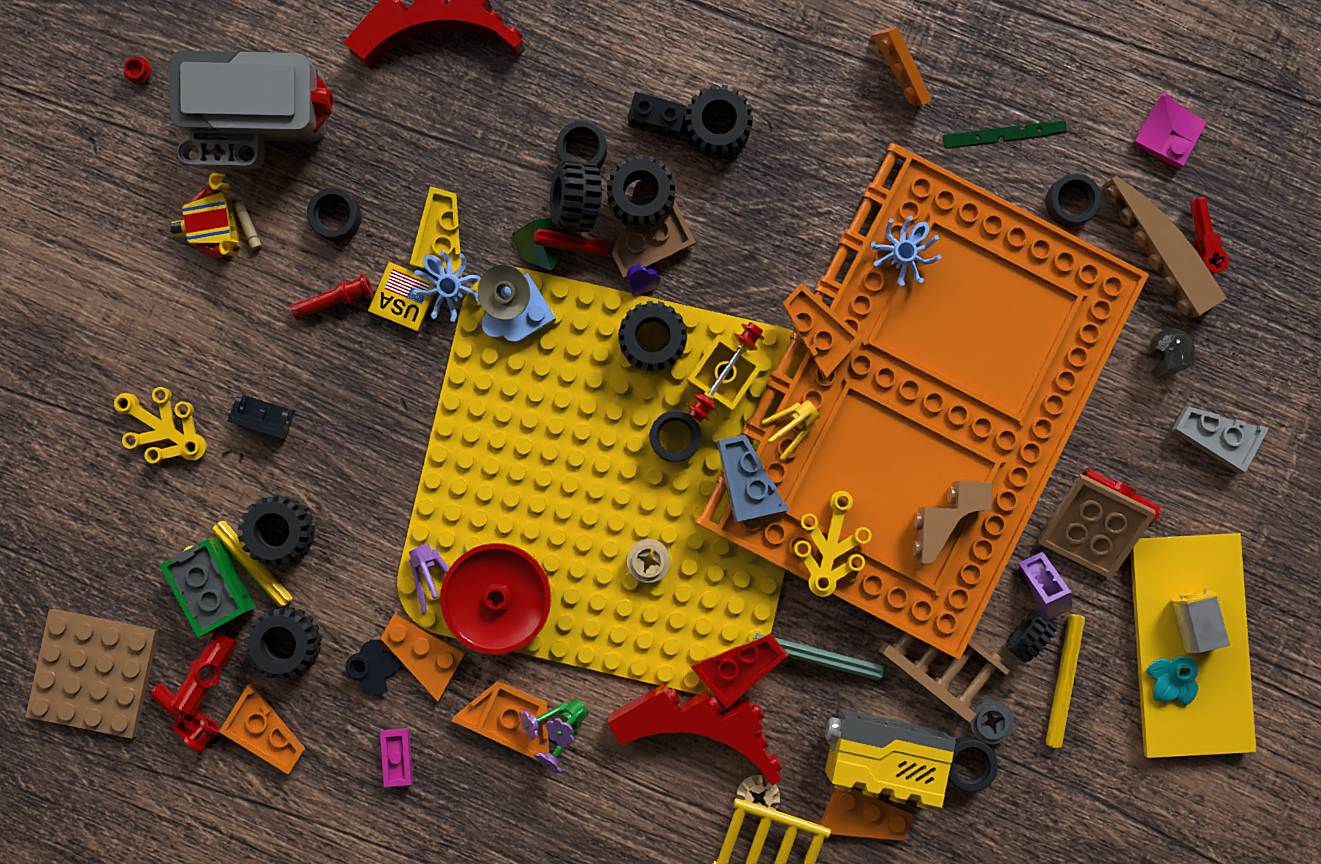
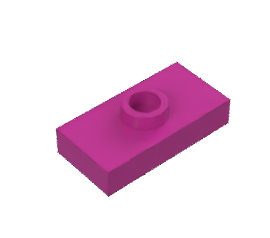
M409 728L382 730L380 732L384 787L412 785L413 773Z

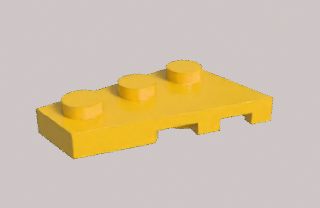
M430 186L410 265L427 270L423 265V259L426 255H432L442 261L444 273L447 274L445 259L439 254L442 250L448 254L452 263V274H455L461 265V258L459 257L461 253L457 196L455 193Z

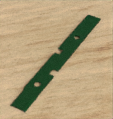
M1065 120L1026 124V129L1020 130V125L947 134L943 135L944 147L949 148L999 141V136H1004V140L1066 133L1067 127ZM1038 127L1042 128L1041 132L1038 131ZM979 135L980 139H976L975 136Z

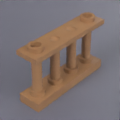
M905 633L897 644L894 643L892 646L887 643L883 644L879 649L881 654L969 723L976 715L970 709L972 706L970 702L993 672L998 670L1007 675L1010 671L1003 665L1005 663L1003 658L993 651L988 654L970 639L961 659L955 658L940 678L937 677L934 681L927 675L929 671L928 666L941 650L930 645L920 660H915L912 663L905 656L907 654L906 650L916 637ZM975 652L987 663L964 693L954 697L948 692L951 688L949 684Z

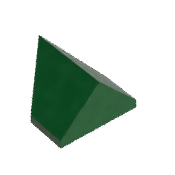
M551 218L533 220L512 233L520 259L551 271L565 250L536 245L534 243V233L538 229L568 234L567 230H557Z

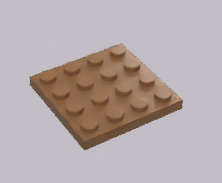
M50 609L26 717L127 738L136 737L159 630Z

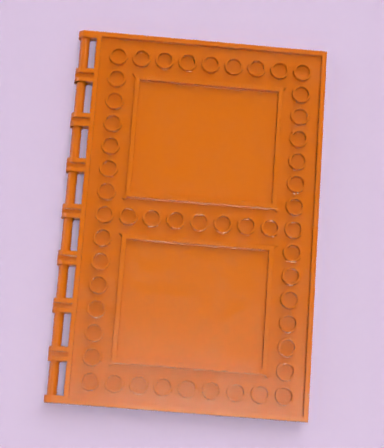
M890 143L886 150L887 156L873 183L870 182L862 196L863 202L849 229H845L838 243L840 247L825 276H821L814 289L815 295L822 302L825 298L833 300L829 308L863 338L826 379L808 350L793 379L785 375L800 346H805L796 328H794L790 336L791 342L776 371L773 370L765 384L767 388L751 419H747L741 431V434L746 435L750 443L752 440L759 442L755 452L762 462V467L769 479H772L777 487L776 490L783 502H786L790 510L735 522L729 501L719 523L712 522L711 519L727 490L723 469H721L716 479L718 483L701 516H697L695 523L808 581L811 574L802 559L794 553L793 547L795 543L807 541L811 545L810 554L819 567L823 556L808 531L801 527L800 519L804 514H814L818 520L817 526L827 540L833 515L829 499L837 491L848 492L852 496L853 505L849 511L845 512L838 543L853 535L854 531L859 527L868 528L871 531L872 537L868 543L858 544L834 559L832 570L846 563L849 556L853 554L863 556L865 566L862 570L852 571L837 580L836 588L832 594L960 660L1149 274L897 144ZM896 159H901L904 163L890 190H888L883 185ZM877 205L881 208L866 237L859 234V231L872 206ZM909 216H912L913 219L906 231V240H908L910 230L916 224L926 222L929 225V233L924 241L917 244L916 247L924 245L935 235H938L939 239L926 250L917 253V255L924 260L932 259L939 254L942 257L928 265H922L914 260L920 278L924 279L923 283L915 281L911 267L908 264L903 280L905 284L899 287L897 282L902 265L898 269L896 268V263L891 265V262L894 260L892 258L877 268L872 267L874 261L880 260L892 253V251L873 250L871 243L875 242L878 245L894 246L886 237V226L889 220L894 219L891 226V235L900 242V232L903 224ZM849 251L856 253V256L842 284L834 280ZM776 392L784 396L775 414L792 407L797 402L801 405L806 400L810 401L820 414V418L814 422L816 427L806 434L784 461L780 460V456L803 428L800 429L795 426L772 444L768 443L769 438L793 421L791 418L792 414L771 422L768 427L761 424ZM952 482L992 483L991 511H974L962 517L935 561L932 563H916V557H913V542L917 540L918 529H914V515L918 513V508H951V504L948 503L947 494L949 487H952ZM841 496L838 498L837 503L840 507H844L847 504V500ZM811 517L804 519L805 526L811 527L814 521ZM864 530L859 531L858 538L864 541L867 538V533ZM801 543L797 548L798 552L805 554L807 546ZM858 557L852 559V566L854 568L860 566L861 561ZM822 577L818 580L820 588L827 586L826 578Z

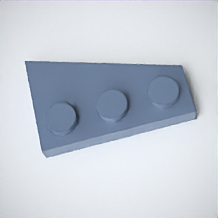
M746 435L716 441L735 522L790 510L786 502H783L778 494L777 487L772 479H769L762 467V462Z

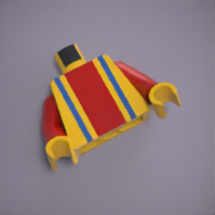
M212 173L209 177V183L190 199L188 204L182 207L184 220L174 221L170 224L172 235L175 238L187 236L189 244L196 247L200 253L215 259L226 256L237 257L238 252H234L233 248L240 247L233 200L229 195L221 192V190H228L230 188L229 184L222 183V179L226 176L223 173Z

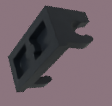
M242 395L241 397H236L227 422L286 439L295 410Z

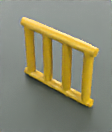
M735 798L733 802L735 812L718 860H714L712 864H728L746 813L761 817L745 864H757L772 821L788 826L774 864H786L798 830L814 835L803 864H815L824 838H829L831 829Z

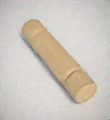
M235 203L233 207L247 240H249L251 249L255 250L262 247L244 203Z

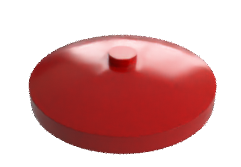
M505 543L484 544L461 555L448 570L440 595L443 618L451 633L465 646L486 654L513 652L531 642L544 627L552 602L550 582L541 564L527 551Z

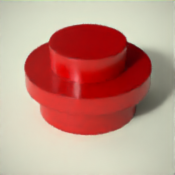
M132 57L124 63L123 72L130 82L142 84L150 78L151 66L144 58Z

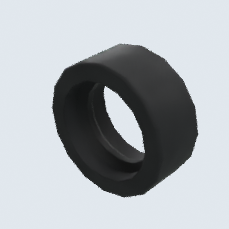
M574 121L567 124L560 131L556 140V151L560 161H573L566 152L567 142L577 133H587L596 140L597 153L591 161L586 163L596 164L599 169L604 164L607 156V142L602 130L588 121Z
M1073 173L1065 175L1051 186L1047 192L1045 204L1052 220L1062 226L1075 227L1082 225L1096 215L1100 209L1102 197L1100 188L1093 179L1084 174ZM1075 185L1085 192L1088 198V207L1082 214L1072 216L1062 210L1059 205L1058 196L1064 187Z
M326 188L318 191L311 198L307 206V219L310 226L317 234L327 240H346L358 231L361 224L362 212L359 204L348 192L339 188ZM332 199L343 201L350 211V218L347 224L338 230L325 228L319 219V212L322 206Z
M668 411L661 414L653 422L650 430V443L654 452L661 459L669 462H682L690 458L698 450L701 442V430L697 421L682 411ZM670 421L685 423L691 432L690 444L681 452L672 453L667 451L660 443V430Z
M965 736L955 739L956 744L948 776L949 781L963 791L977 792L984 790L991 785L997 775L998 764L996 755L988 745L978 738ZM966 748L977 749L985 758L986 765L984 771L973 780L962 779L954 768L955 757Z

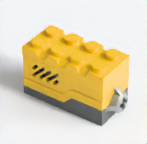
M838 708L836 718L831 717L828 720L825 730V739L830 745L825 773L831 783L835 784V788L850 792L852 787L862 789V794L875 798L880 793L890 795L889 800L905 804L907 799L917 801L916 805L918 807L933 810V806L943 807L946 785L956 744L952 737L942 730Z

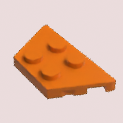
M500 680L496 681L452 718L453 722L533 759H536L534 756L536 753H543L544 755L549 753V731L546 729L548 719L538 724V738L531 740L523 729L522 721L519 717V712L527 711L529 715H533L535 718L547 713L548 702Z

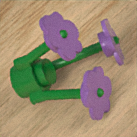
M574 699L569 704L564 701L558 707L537 718L529 715L527 711L519 712L522 727L531 740L538 738L537 730L539 729V723L560 712L562 713L560 719L556 718L554 721L550 720L546 723V729L550 732L549 738L556 741L558 746L552 754L536 753L534 755L544 767L555 774L562 772V769L558 767L559 761L557 756L564 747L574 741L573 734L582 726L581 722L589 714L586 706L577 699Z

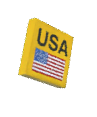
M389 262L368 311L419 332L435 294L424 296L414 295L412 292L413 290H431L437 288V286L420 276H416L413 271Z

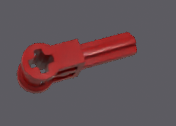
M1205 197L1195 198L1190 201L1197 239L1193 240V246L1210 273L1214 275L1228 267L1229 257L1223 250L1220 234H1214L1207 199Z
M164 684L157 685L151 691L150 696L176 720L171 728L184 739L185 743L192 750L203 753L206 749L205 745L212 737L220 734L221 727L219 724L208 717L199 707L192 716L172 706L170 703L175 695Z

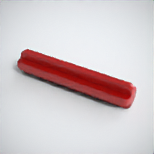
M538 229L534 233V243L536 245L599 256H606L610 252V243L607 240Z

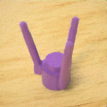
M429 544L409 552L411 557L409 562L413 570L419 604L423 614H426L427 609L419 571L423 572L433 599H437L438 595L428 568L435 565L433 561L435 560L445 574L449 570V567L440 557L437 548L431 550Z

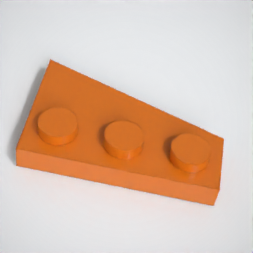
M398 614L392 616L380 638L437 701L441 699L466 652Z

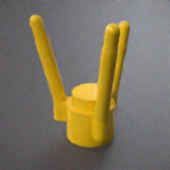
M808 400L801 405L797 402L792 407L761 422L762 425H766L792 414L791 418L793 421L769 438V444L781 438L795 426L800 429L803 428L780 456L781 461H784L806 434L816 427L814 422L820 418L819 412Z

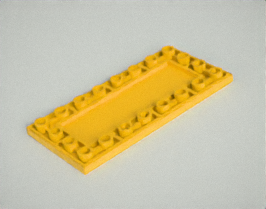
M1241 533L1140 538L1130 552L1144 756L1154 758L1256 752ZM1203 589L1215 591L1230 645L1201 653L1186 652L1172 599L1180 597L1179 595L1184 596V594L1203 591ZM1178 656H1187L1193 659L1198 667V674L1195 678L1198 692L1194 700L1186 706L1177 697L1167 702L1155 701L1153 698V687L1157 679L1151 677L1146 672L1150 664L1158 659L1172 661ZM1181 668L1179 673H1186L1188 671V668Z

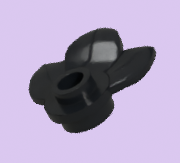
M378 639L370 640L363 644L359 653H355L348 658L345 668L349 677L359 680L364 690L374 694H383L387 692L385 677L396 672L401 663L394 655L383 653L384 642ZM358 661L364 664L363 671L357 670L356 663Z

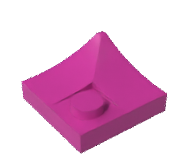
M1163 92L1148 115L1132 146L1180 170L1189 157L1207 121L1189 112L1167 93Z

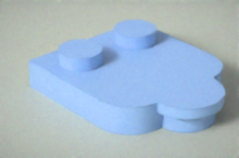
M528 273L524 274L530 286V300L526 309L519 316L507 320L497 319L486 313L482 320V327L489 336H504L510 342H520L556 320ZM506 286L504 292L507 296H510L511 289Z

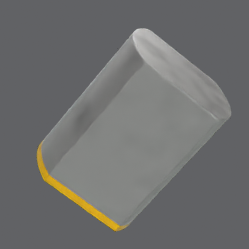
M1203 589V591L1184 594V596L1179 595L1180 597L1172 599L1186 652L1201 653L1230 645L1215 591Z

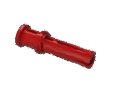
M363 273L360 274L358 279L347 283L344 281L339 282L337 288L298 303H293L290 305L291 312L303 309L293 314L294 318L298 321L301 318L340 303L350 305L353 303V300L366 295L371 297L374 295V291L368 276Z

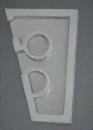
M1186 407L1182 410L1171 431L1237 473L1242 474L1247 471L1269 428L1246 424L1245 421L1231 420L1220 417L1219 414Z

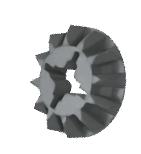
M983 700L982 703L974 706L973 712L976 715L970 722V729L976 738L987 744H997L1009 737L1013 730L1014 719L1010 709L1005 704L997 700ZM988 713L994 718H1000L994 722V731L989 725H983L988 720Z

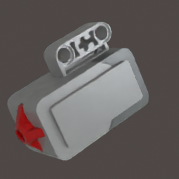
M181 50L175 52L170 58V118L174 124L190 133V139L181 142L177 149L178 157L182 162L199 169L253 170L258 169L264 163L265 141L316 142L323 138L325 134V121L333 112V95L325 84V78L322 73L304 55L299 53ZM198 148V157L190 160L189 154L191 150ZM253 149L254 157L246 162L244 160L245 152ZM223 150L226 152L220 159L210 155V152L213 154H222Z

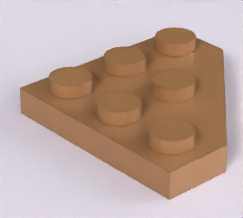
M647 180L636 182L630 202L635 205L651 203L657 197V188ZM675 199L673 209L669 211V216L666 220L663 218L661 224L657 226L652 224L650 229H645V226L633 229V225L629 224L626 226L622 223L612 256L623 279L627 278V271L633 265L641 264L648 268L696 244Z

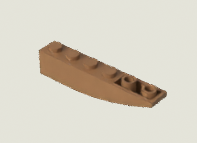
M1118 176L1103 184L1107 198L1115 203L1119 209L1121 220L1126 225H1129L1133 231L1135 242L1141 248H1144L1149 256L1148 261L1150 265L1160 273L1163 278L1164 287L1174 295L1177 300V307L1183 315L1187 316L1188 319L1199 316L1227 299L1197 251L1161 210Z

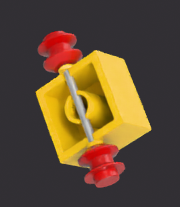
M751 322L748 325L741 324L744 329L743 333L734 335L738 343L737 346L718 334L688 377L687 383L703 393L693 395L696 399L694 405H686L690 408L688 414L699 422H702L703 419L709 421L707 413L710 410H717L712 400L732 412L764 366V364L746 353L747 350L757 351L756 341L765 339L761 335L763 330Z

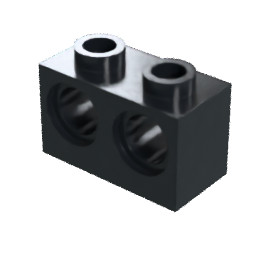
M635 92L628 114V126L679 140L687 106Z

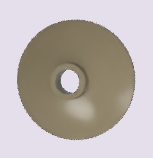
M511 265L493 266L482 275L479 281V301L484 310L497 319L507 320L515 318L526 309L529 303L530 286L528 280L519 269ZM506 286L511 289L510 296H507L504 292Z

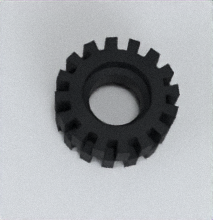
M1034 611L1032 615L1029 614L1026 619H1023L1019 626H1016L1015 631L1009 636L1011 638L1006 642V647L1022 662L1027 663L1033 657L1036 658L1039 652L1045 649L1046 644L1052 641L1051 638L1055 636L1057 626L1040 611Z

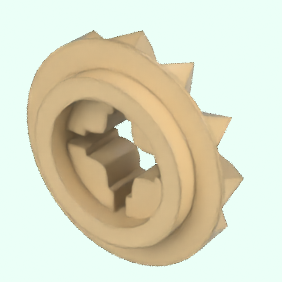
M644 539L635 543L629 550L627 566L632 576L637 580L645 583L656 582L662 579L668 572L670 555L667 548L659 541ZM653 549V559L660 563V566L650 565L646 572H644V562L637 558V556L647 557L648 553Z
M753 775L746 778L740 784L737 790V799L752 803L754 798L750 790L757 794L765 790L763 798L767 805L760 802L756 804L773 810L777 809L780 803L779 789L776 784L772 786L765 776ZM749 813L745 814L754 820L761 819V817Z

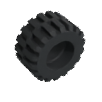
M722 84V89H717V85H711L709 91L706 88L701 89L700 95L697 96L695 94L692 97L691 104L687 106L685 133L688 135V142L690 145L694 144L696 152H704V157L707 158L710 155H715V159H721L722 155H725L726 158L732 157L733 152L738 153L741 151L742 146L746 145L753 123L751 105L746 104L747 98L744 94L742 96L738 95L739 90L735 88L732 91L727 90L728 85ZM712 111H723L731 116L734 121V127L725 134H714L705 128L703 118Z
M638 155V159L633 160L632 156L626 158V163L623 164L620 161L617 164L616 171L612 170L610 173V180L607 181L609 206L611 211L613 210L614 216L618 220L621 219L624 225L628 226L631 224L633 229H639V226H645V229H650V225L655 224L657 226L661 224L663 218L666 220L669 216V211L673 209L675 181L672 179L671 171L665 169V164L662 161L659 163L655 162V157L649 156V159H644V155ZM647 180L657 188V197L647 205H635L625 196L627 187L634 181Z
M562 160L554 172L550 190V215L553 225L557 230L590 232L598 220L601 208L602 181L599 169L596 164Z
M647 301V304L641 305L640 303L635 305L636 308L630 309L620 323L618 336L623 355L631 365L633 364L639 370H647V372L664 371L665 368L672 367L681 358L687 342V328L685 323H683L682 316L679 313L677 314L672 306H665L663 302L659 301L658 303ZM649 322H657L666 327L669 333V341L663 350L652 353L644 351L639 346L637 332L642 325Z
M271 496L256 500V504H250L247 507L249 512L243 513L241 516L244 523L238 524V530H242L243 535L238 536L239 542H245L246 545L242 548L244 552H251L249 556L251 559L260 560L259 563L264 565H279L297 560L302 557V553L309 550L308 543L313 542L315 537L311 536V531H315V525L310 523V520H313V516L306 513L308 508L305 505L298 504V500L285 496ZM274 514L281 515L289 525V536L286 542L278 547L270 543L265 534L266 523Z
M282 607L262 614L263 616L256 618L253 621L255 625L250 626L247 630L250 637L245 638L244 644L249 645V649L245 650V654L252 657V660L249 661L250 665H257L258 669L256 671L260 674L266 672V677L271 679L275 677L285 679L307 669L317 659L315 655L320 653L321 649L318 646V642L322 641V635L317 636L316 632L320 628L318 624H312L314 618L311 615L305 616L306 611L301 609L295 610V607ZM277 627L288 629L295 637L296 649L290 658L278 655L272 647V635Z

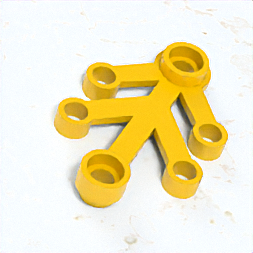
M157 387L152 392L153 400L159 405L161 420L140 407L139 399L133 394L122 393L115 398L114 407L118 413L133 415L155 429V431L141 434L126 433L122 438V444L128 449H137L143 444L170 439L178 445L164 449L150 447L145 451L146 461L149 463H160L163 459L180 455L187 460H199L205 455L207 444L202 436L196 434L192 416L194 408L188 402H179L174 408L175 414L182 418L184 434H182L175 428L170 403L171 392L163 387ZM160 391L165 392V398L163 400H160L158 398V394ZM126 399L128 401V405L126 408L123 409L121 406L122 400ZM184 405L188 408L185 415L181 413V407ZM131 436H134L135 444L131 446L129 444V438ZM191 442L196 446L193 452H190L188 449V445ZM153 451H157L158 457L156 460H153L151 458V453Z
M837 491L829 499L833 515L827 540L818 528V520L814 514H804L800 519L801 527L808 531L823 556L820 567L810 554L811 545L807 541H798L793 547L794 553L802 559L811 574L808 580L811 592L820 597L832 594L836 588L837 580L852 571H860L865 566L864 557L859 554H853L849 556L846 563L832 570L835 558L858 544L868 543L872 537L871 531L868 528L859 527L854 531L853 535L838 543L845 512L849 511L853 505L852 496L846 491ZM841 496L847 500V504L844 507H840L837 503L838 498ZM806 517L813 519L814 523L811 527L805 526L804 519ZM861 530L867 533V538L864 541L858 538V533ZM801 543L807 546L805 554H800L797 550ZM855 557H858L861 561L860 566L854 568L851 563ZM822 577L826 578L828 582L825 588H820L818 585V580Z

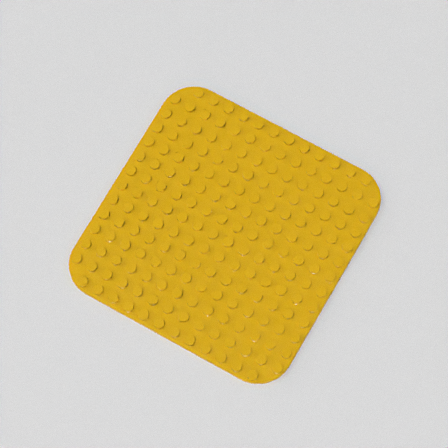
M517 268L523 274H529L556 320L520 342H510L504 336L491 337L485 333L482 327V320L487 312L481 303L476 301V298L466 294L457 322L398 570V593L405 611L422 628L439 635L456 638L446 625L441 611L440 595L446 576L445 572L435 560H433L435 565L428 568L438 595L437 599H433L422 571H419L427 609L426 614H423L419 604L413 570L409 562L411 560L409 552L429 544L431 550L437 548L440 557L450 569L452 564L461 555L475 547L490 543L514 545L527 551L541 564L550 582L552 602L548 619L539 634L527 645L513 652L651 684L662 685L666 683L669 688L695 694L708 690L710 696H715L690 666L752 641L756 633L763 635L771 634L785 569L695 523L698 515L701 516L718 483L716 479L722 469L716 441L743 435L741 431L747 419H751L767 388L765 384L773 370L776 371L789 346L793 330L638 295L633 297L632 293L529 269ZM479 281L470 288L478 293ZM647 301H653V303H658L659 301L663 302L665 306H672L675 312L682 316L683 323H685L687 328V342L681 358L675 362V365L665 368L664 371L647 372V370H639L633 364L631 365L623 355L619 344L618 333L622 319L626 317V313L630 309L636 308L635 305L640 303L641 305L647 304ZM751 322L763 330L761 335L765 339L756 341L757 351L747 350L746 353L764 364V366L734 410L730 412L712 400L717 410H710L707 413L710 420L703 419L702 422L696 420L701 430V442L698 450L690 458L682 462H669L661 459L654 452L650 443V430L653 422L661 414L668 411H682L688 414L690 408L686 405H694L696 402L693 395L703 394L687 383V379L718 334L737 346L738 343L734 335L743 333L744 329L741 324L748 325ZM646 323L637 332V342L644 351L659 352L668 344V330L660 323ZM800 346L785 376L793 379L808 350L806 346ZM776 392L763 420L775 414L784 396L783 394ZM670 421L661 428L659 440L667 451L672 453L681 452L689 446L691 432L685 423ZM752 440L750 444L756 451L759 442ZM728 490L724 493L711 519L716 524L719 523L730 501ZM644 539L659 541L667 548L670 555L668 572L662 579L652 583L641 582L634 578L627 566L629 550L635 543ZM651 549L647 557L637 556V558L644 562V572H646L650 565L660 566V563L653 559V549Z

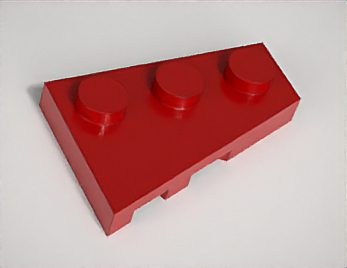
M769 633L694 663L690 667L721 703L728 708L785 659L788 653Z

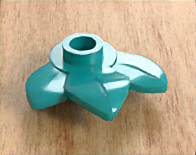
M1178 656L1172 661L1158 659L1146 669L1148 675L1157 679L1153 687V698L1155 701L1167 702L1177 697L1186 706L1197 695L1198 685L1195 678L1198 674V667L1190 657ZM1181 668H1188V671L1186 673H1179Z

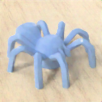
M909 216L903 224L900 232V242L891 235V226L894 219L889 220L886 226V237L894 246L878 245L875 242L871 243L873 250L892 251V253L880 260L874 261L872 267L877 268L892 258L894 260L891 262V265L896 263L897 269L902 265L897 282L899 287L905 284L903 280L908 264L911 267L915 281L923 283L924 279L920 278L914 260L922 265H928L942 257L939 254L932 259L924 260L917 255V253L926 250L939 239V236L935 235L924 245L916 247L917 244L924 241L929 233V225L926 222L916 224L910 230L908 240H906V231L913 219L912 216Z
M441 250L439 254L445 259L447 274L444 273V265L438 257L426 255L423 259L424 267L439 280L418 270L414 274L436 285L437 288L413 290L412 293L424 296L440 294L431 314L433 319L439 314L440 305L444 297H446L451 312L450 320L454 322L457 314L452 297L455 301H458L457 295L462 298L463 295L460 293L462 291L476 298L477 302H480L478 293L461 286V284L472 280L480 281L481 277L469 275L459 279L458 277L466 268L465 256L459 254L461 265L455 274H452L451 260L448 254Z

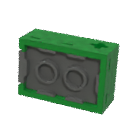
M218 537L207 538L200 542V544L188 546L182 553L159 565L197 638L209 635L256 609L252 598Z

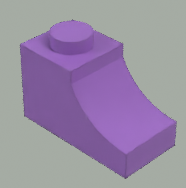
M1043 552L1019 562V569L1025 577L1033 594L1034 601L1043 615L1050 620L1072 610L1071 591Z

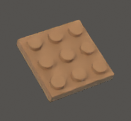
M1079 474L1038 537V543L1112 579L1156 513L1154 509Z

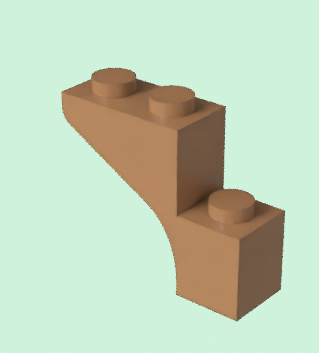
M952 482V487H949L947 494L948 503L951 504V508H918V513L914 515V529H918L917 540L913 542V557H916V563L934 562L962 517L974 511H991L992 483Z

